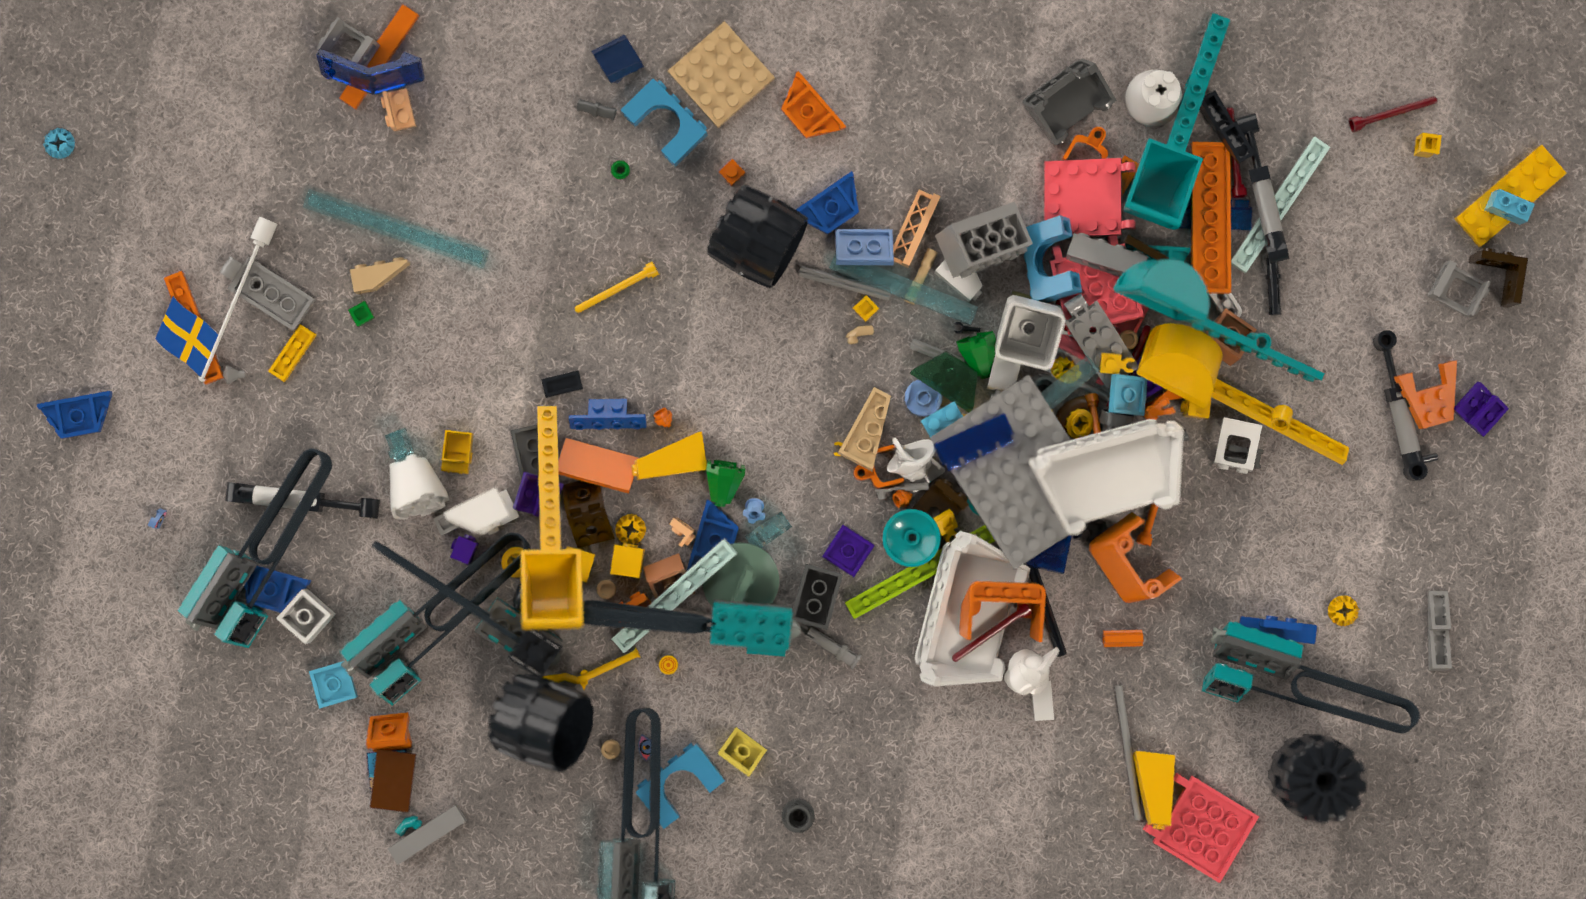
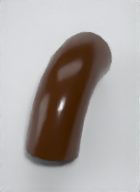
M1084 395L1066 401L1056 413V418L1066 434V418L1071 415L1070 412L1076 411V409L1088 411Z

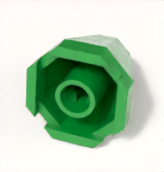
M993 331L980 332L976 334L977 336H967L956 341L957 348L975 376L981 379L989 378L991 375L996 354V337Z
M707 460L706 473L711 501L714 502L715 506L725 507L726 504L731 503L745 476V465L741 464L739 468L735 462L714 460L713 464H711V460Z

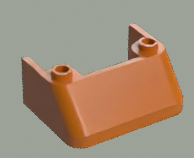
M1133 512L1097 536L1089 544V552L1119 597L1126 603L1156 598L1182 580L1174 571L1167 569L1156 578L1149 579L1144 583L1141 581L1124 555L1133 547V539L1129 533L1144 523V520Z
M973 582L969 586L961 604L959 635L967 640H971L972 617L979 613L981 601L1017 603V607L1019 603H1026L1032 611V614L1027 617L1031 618L1030 637L1037 642H1042L1046 599L1044 587L1038 583Z

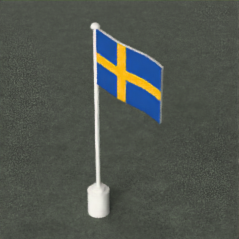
M262 217L258 218L251 235V239L254 240L253 244L256 245L219 334L204 320L184 308L174 296L169 304L155 339L165 350L193 369L200 376L198 379L201 382L206 380L204 378L258 249L270 244L277 224Z

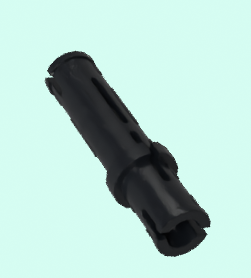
M1266 258L1267 275H1265L1268 283L1269 315H1282L1279 262L1270 264L1269 258Z

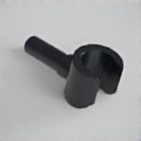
M961 322L954 323V325L962 326L960 331L954 330L956 334H961L964 331L980 332V327L964 326Z

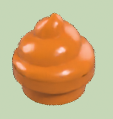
M665 407L654 413V421L658 426L671 427L673 414L670 410H667Z
M897 490L892 495L895 506L897 508L908 507L913 494L905 490Z

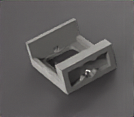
M337 17L331 23L325 37L320 40L317 49L329 59L360 77L380 45L370 36H365ZM342 33H346L362 43L351 61L332 51L333 46Z
M1449 260L1444 263L1427 296L1466 317L1476 315L1481 308L1480 302L1482 298H1485L1490 291L1489 285L1491 281L1483 282L1457 268V263ZM1454 278H1458L1477 289L1469 307H1464L1447 298L1446 293Z

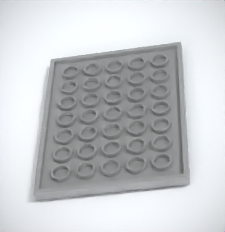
M1029 375L930 437L1013 569L1021 566L1069 535L1060 524L1029 466V461L1031 458L1037 457L1039 449L1070 441V438Z

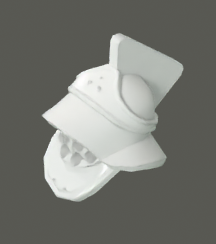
M896 437L892 439V444L897 449L888 463V472L900 474L912 483H930L945 472V468L932 458L936 449L931 440L925 439L901 445Z
M1056 647L1042 657L1028 649L1016 652L1009 660V669L1004 674V681L1007 686L1020 695H1027L1029 693L1032 695L1040 694L1047 687L1049 667L1060 650Z

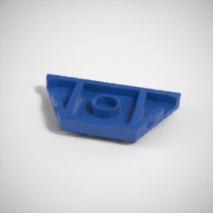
M852 171L796 209L808 218L810 226L828 235L859 214Z
M112 391L39 403L37 407L44 413L47 418L46 420L55 428V432L61 439L98 433L102 430L112 398Z
M710 500L706 501L686 571L691 569L724 538L729 544L735 543L739 527Z
M257 565L244 585L246 589V603L249 604L269 568ZM274 570L254 605L281 613L302 589H306L309 586L311 580Z

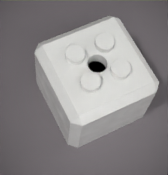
M1017 295L1008 297L995 343V353L998 358L1043 370L1051 368L1066 321L1061 307ZM1031 323L1035 328L1033 332L1027 333L1023 330L1024 325Z

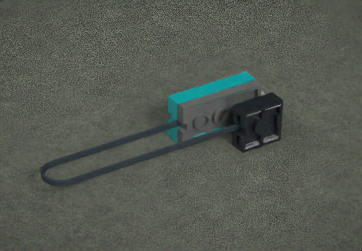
M377 541L373 542L372 547L379 553L479 617L481 621L475 628V632L508 653L507 658L540 680L549 666L559 663V652L563 647L561 638L547 629L524 630L522 628V613L508 603L496 597L488 612H486L387 546Z

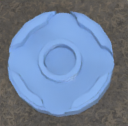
M918 379L907 387L904 401L911 413L927 417L940 408L943 394L934 381Z

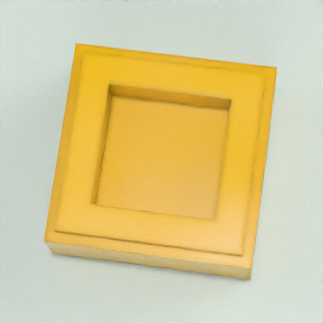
M867 295L852 308L865 322L879 310L878 306Z

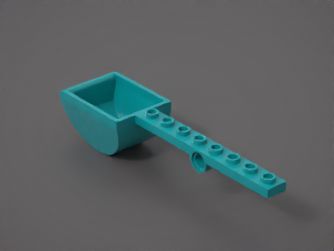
M1212 13L1193 69L1186 82L1185 92L1167 144L1151 138L1147 140L1123 208L1125 213L1171 230H1176L1180 227L1203 158L1185 152L1231 19Z
M1173 259L1142 261L1129 267L1115 283L1114 292L1176 321L1189 322L1193 324L1192 328L1199 331L1204 329L1209 332L1208 335L1218 339L1221 337L1225 339L1224 342L1226 344L1240 346L1241 351L1246 353L1253 352L1256 354L1255 357L1265 361L1268 359L1276 367L1288 368L1287 372L1294 375H1303L1302 379L1306 381H1322L1325 373L1271 349V338L1266 333L1252 332L1247 336H1243L1207 319L1209 311L1207 288L1198 272L1185 262Z

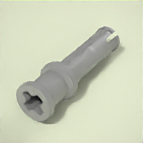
M811 627L805 636L835 655L838 661L841 660L851 666L850 669L852 670L862 656L849 650L848 646H841L814 627Z

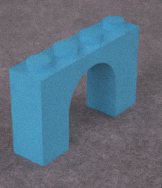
M653 78L621 109V113L636 127L650 112L656 109H668L674 112L680 120V128L677 135L661 150V153L676 167L708 136L705 131L707 127L700 120L696 122L692 118L694 114L687 107L683 109L679 105L680 100L673 93L670 95L666 91L667 87L660 80L657 82Z
M1060 215L1027 226L1026 229L1033 243L1027 247L1028 251L1024 254L1028 270L1027 278L1031 288V299L1049 303L1081 293L1082 287L1079 273L1067 271L1049 277L1043 268V257L1046 250L1056 242L1073 237L1070 218Z
M690 743L683 749L684 753L681 756H673L667 761L669 764L664 769L660 767V825L663 829L680 816L666 797L664 791L665 781L670 774L679 770L690 771L699 778L709 793L726 780L698 743L695 745ZM644 779L637 785L639 789L635 793L650 811V780Z

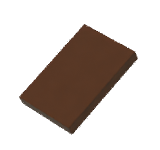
M377 749L370 808L400 812L410 811L416 753Z

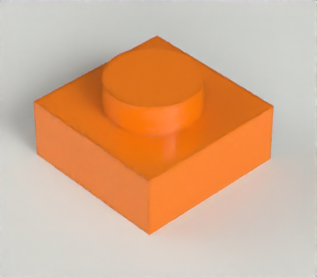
M733 159L719 171L731 186L746 174Z

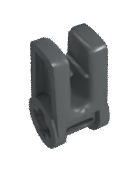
M1227 445V451L1244 454L1246 458L1241 459L1228 456L1225 458L1226 461L1239 464L1247 462L1249 447ZM1257 449L1254 469H1261L1260 459L1261 454L1264 453L1262 449Z

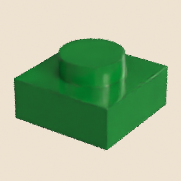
M366 301L348 309L357 327L375 319Z

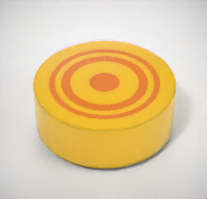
M666 655L659 661V669L664 674H673L678 669V661L674 656Z

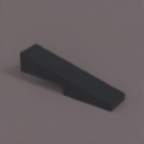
M1214 90L1205 95L1200 111L1237 164L1254 156L1255 153L1237 121L1233 122L1217 92Z

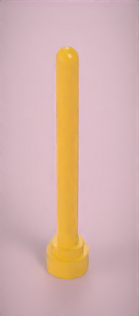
M652 261L643 268V271L577 305L575 312L580 313L646 277L654 278L658 276L659 273Z

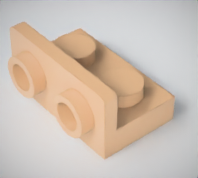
M405 88L392 92L382 91L381 103L383 108L387 110L388 115L385 116L387 126L391 127L393 131L415 127L416 123L408 89Z
M678 517L673 518L670 523L672 526L671 530L679 536L685 535L679 546L690 545L696 537L693 534L695 530Z

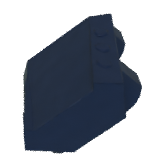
M625 34L591 51L610 83H618L625 76L635 73L644 67Z

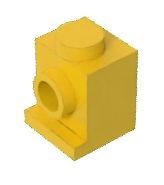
M1430 133L1418 135L1415 140L1414 156L1429 158L1434 154L1439 155L1442 135Z

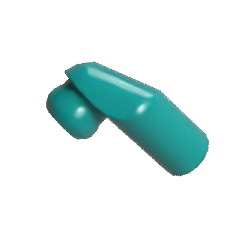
M417 816L406 817L396 828L395 832L403 836L411 826L417 830L421 826L422 821Z

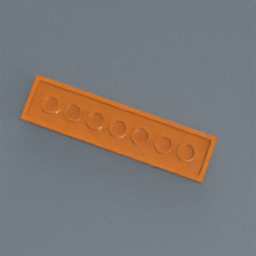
M1191 142V154L1203 158L1191 193V267L1203 279L1208 294H1230V152L1223 142Z

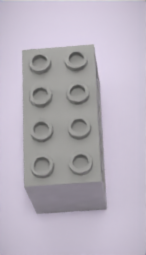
M1015 202L953 223L935 236L953 278L958 276L965 278L974 271L978 273L987 269L988 266H997L1003 263L1004 260L1008 259V261L1019 257L1020 254L1027 252V247L1033 244Z

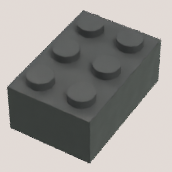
M805 564L792 617L799 623L828 630L843 574Z

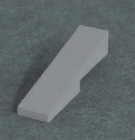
M1428 591L1429 671H1448L1452 669L1449 638L1451 620L1448 591Z
M456 804L387 849L396 864L399 865L466 822L467 819Z

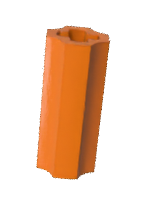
M1142 629L1103 630V647L1143 646Z

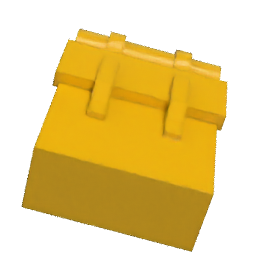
M445 430L441 471L469 474V464L472 462L473 454L471 452L474 433Z

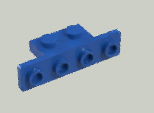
M589 399L588 415H569L570 429L576 430L647 428L645 414H627V399Z
M1266 615V619L1240 617L1239 623L1248 628H1256L1267 634H1275L1285 640H1294L1308 644H1315L1317 625L1297 623V619L1285 618V621H1278V617Z

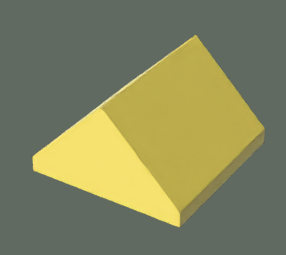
M736 727L720 748L718 754L749 777L767 750Z

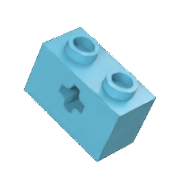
M1498 189L1491 193L1484 210L1521 225L1528 222L1535 204Z

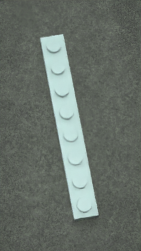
M1315 136L1275 193L1280 220L1283 219L1330 148V146ZM1260 217L1231 259V265L1243 273L1248 271L1266 244Z
M724 538L648 607L673 611L734 557L737 552ZM623 628L612 640L625 653L650 630Z

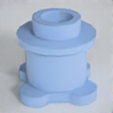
M758 498L747 500L743 516L747 517L748 522L754 524L758 520H764L765 513H762L764 509L763 501Z

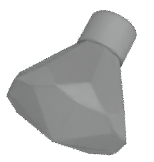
M225 366L223 377L226 384H230L238 378H245L244 370L238 371L230 366Z

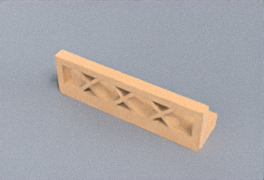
M918 190L893 246V253H895L896 249L904 247L906 256L903 261L894 257V262L909 268L941 196L937 194L931 195ZM920 195L931 199L929 205L920 209L918 204ZM919 213L922 219L921 223L912 226L910 221L911 215ZM912 230L913 240L904 243L903 233Z

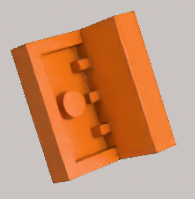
M409 713L370 716L366 739L367 749L372 748L373 752H377V749L397 750L412 748V740L408 729Z

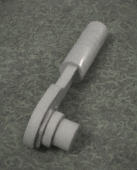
M929 482L904 483V485L888 486L879 489L874 487V490L877 492L878 499H885L886 492L893 490H929Z

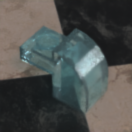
M406 427L385 435L390 448L388 451L390 459L394 458L395 462H401L406 460L407 456L414 454Z
M781 511L745 537L749 543L762 548L792 528V526Z

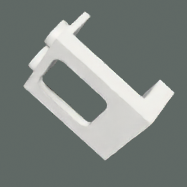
M1224 417L1213 464H1216L1217 468L1228 470L1229 467L1235 468L1236 472L1248 474V471L1252 472L1262 425ZM1229 435L1250 439V447L1245 464L1234 463L1224 459Z

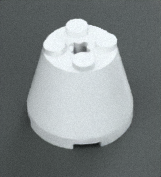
M1147 70L1138 74L1130 82L1125 93V106L1129 115L1146 127H1161L1171 122L1177 115L1183 97L1179 81L1172 72L1163 70Z
M416 454L407 456L404 461L394 462L389 465L390 508L394 518L406 520L409 518L408 516L421 515L423 517L444 508L445 502L450 501L446 489L426 458H418Z

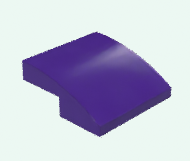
M1476 382L1454 407V412L1473 430L1484 437L1509 408L1498 396L1492 395L1481 382Z
M527 472L523 473L513 505L514 510L531 513L534 516L540 517L538 475ZM559 482V498L564 485Z

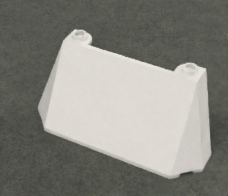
M1148 419L1041 448L1037 452V457L1031 458L1029 466L1062 527L1069 535H1076L1085 529V522L1153 503L1162 509H1169L1173 505L1179 504L1184 429L1175 421H1167L1166 424L1157 423V420Z
M959 531L955 535L956 538L952 542H947L942 548L914 657L916 664L920 666L922 672L920 674L921 681L932 686L1002 681L1003 674L1005 673V664L1002 659L997 657L1005 628L959 661L954 662L952 656L1008 617L1011 603L981 601L979 613L972 617L971 640H967L959 635L961 604L969 586L973 582L1026 583L1031 569L1024 564L1013 569L1001 550L976 535Z

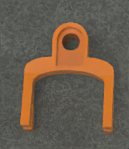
M1095 127L1091 130L1088 137L1076 135L1063 155L1062 160L1067 159L1075 143H1084L1099 152L1101 159H1106L1108 151L1101 145L1106 137L1105 130L1102 127ZM1099 132L1100 138H1095L1094 133Z
M1167 390L1158 395L1153 401L1145 403V414L1142 417L1146 420H1157L1158 416L1174 414L1176 411L1173 406L1164 409L1162 406L1169 404V400L1182 399V397Z
M893 444L878 448L877 454L892 451L896 447ZM858 465L853 471L856 480L870 479L873 486L877 489L904 482V478L881 482L874 466L873 470L870 471ZM858 471H862L864 476H859Z

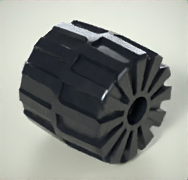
M744 184L741 188L737 189L733 199H730L726 205L725 216H720L716 224L717 228L710 237L707 254L740 276L771 289L779 281L792 260L808 225V218L783 201Z
M527 673L524 675H514L513 684L507 681L502 687L503 697L496 696L492 708L497 711L496 714L489 716L488 728L491 730L488 733L490 744L493 745L496 751L523 763L560 773L567 771L568 768L578 761L588 744L592 732L594 708L590 697L551 679L542 677L540 680L536 676Z
M1303 734L1299 738L1291 737L1284 741V745L1273 753L1271 769L1268 770V779L1271 780L1273 786L1272 793L1275 798L1292 814L1307 821L1323 824L1329 821H1342L1347 818V811L1355 812L1360 807L1362 801L1358 797L1360 793H1366L1367 782L1362 780L1361 773L1366 772L1363 763L1354 758L1355 752L1343 743L1328 736ZM1319 774H1322L1323 781L1317 784L1316 778Z

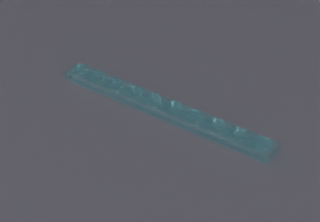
M310 189L303 204L305 209L484 269L490 252L489 250Z

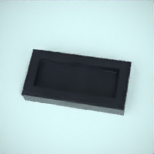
M579 370L541 379L546 398L583 389Z

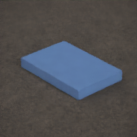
M835 229L836 265H893V230Z

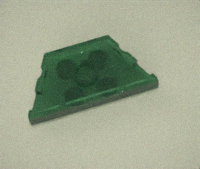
M944 351L911 370V375L950 401L955 402L956 405L968 413L973 411L978 371L957 357Z

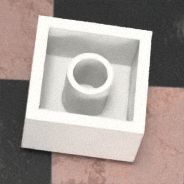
M302 589L276 619L304 644H309L336 614L311 591Z

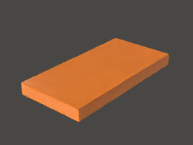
M566 438L558 460L559 475L629 494L635 477L632 473V465L639 458Z

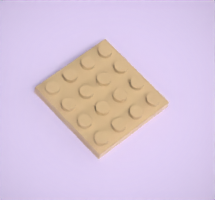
M725 21L668 70L673 79L717 128L723 125L775 79L771 72Z

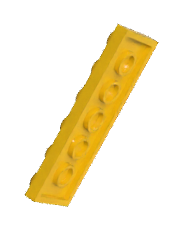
M1540 145L1460 213L1455 220L1477 246L1482 247L1511 222L1484 210L1492 192L1501 189L1533 203L1567 172L1545 147Z

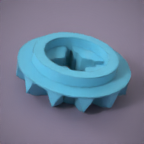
M57 128L50 130L48 135L44 136L45 142L43 145L50 156L62 159L73 152L75 140L73 135L66 129ZM58 137L59 140L66 142L60 144L59 149L58 146L52 144L54 142H57Z

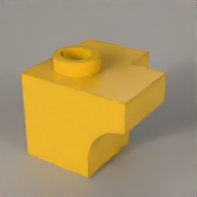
M1186 399L1185 401L1182 400L1180 411L1183 412V417L1209 419L1211 399L1204 409Z

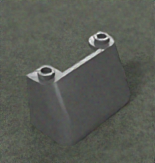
M1080 59L1028 95L1022 103L1053 145H1059L1066 141L1069 128L1095 109L1107 111L1117 100L1096 63Z

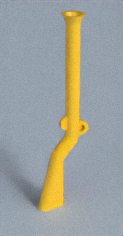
M635 648L633 651L589 672L582 670L581 675L578 677L569 673L543 676V678L551 679L558 683L565 680L574 684H581L583 690H585L588 680L630 660L641 658L638 649Z

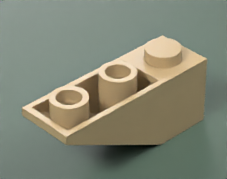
M404 257L394 258L393 262L389 263L377 261L372 266H367L366 264L356 265L355 269H350L354 293L362 294L377 291L410 265V261L404 260Z

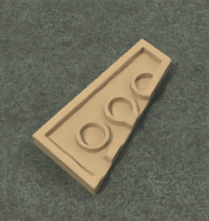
M875 387L873 388L838 452L839 455L870 471L873 470L891 398L890 395Z

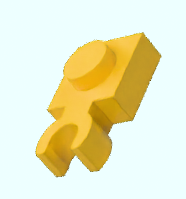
M1101 352L1099 372L1119 374L1120 369H1123L1127 373H1132L1133 369L1127 368L1126 364L1135 360L1132 357H1126L1121 360V354Z
M950 509L933 518L940 530V535L943 536V540L946 543L950 542L949 538L952 535L956 538L957 532L954 529L958 525Z

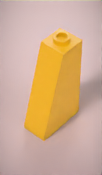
M702 431L635 460L634 465H632L633 476H636L637 480L705 471L707 463Z
M1135 751L1133 753L1134 765L1147 824L1153 825V829L1165 830V827L1171 826L1175 755Z

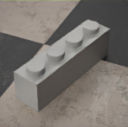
M1074 233L1066 259L1120 277L1132 265L1148 260V256H1145V253L1135 250L1132 252L1126 250L1127 248L1122 245H1110L1103 239H1092L1084 233Z

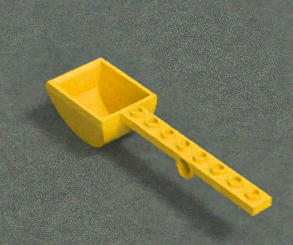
M1175 323L1161 324L1150 331L1137 370L1138 375L1203 409L1212 397L1341 465L1347 461L1349 447L1292 418L1293 410L1289 406L1278 405L1273 408L1217 379L1223 353L1217 342L1206 333L1187 325Z
M537 406L541 550H521L522 628L524 630L580 629L583 627L581 549L561 550L557 406Z

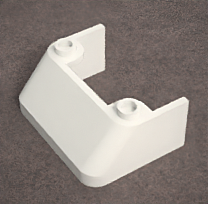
M495 487L446 511L444 516L447 521L473 533H480L482 535L488 532L489 535H492L499 531L498 527L518 518L519 514L517 510L513 509L514 504L507 490L498 492Z

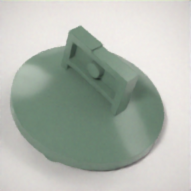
M739 542L730 544L737 554L702 584L705 597L710 605L713 607V599L772 604L779 589V572L772 557L764 549L751 543Z

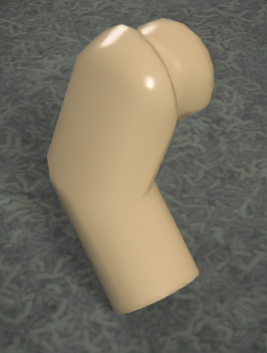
M858 326L847 333L848 344L858 343L857 337L873 335V326Z

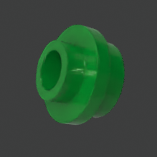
M618 160L612 164L611 173L614 178L622 180L628 177L630 167L625 161ZM623 167L624 172L618 173L617 169Z

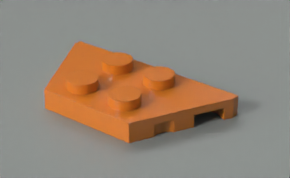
M798 71L781 111L805 139L844 130L846 125Z

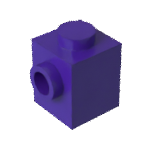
M465 534L464 537L458 536V539L455 538L451 545L453 551L450 558L468 565L471 564L479 545L478 542H475L476 538Z

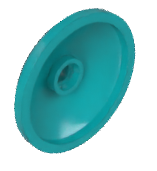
M906 509L894 514L888 520L883 530V545L886 553L893 561L906 567H917L927 563L935 556L940 546L941 536L936 522L929 514L921 510ZM910 534L916 535L915 541L909 539Z

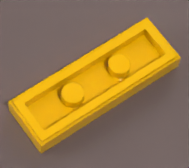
M299 324L268 372L281 381L286 382L317 334Z

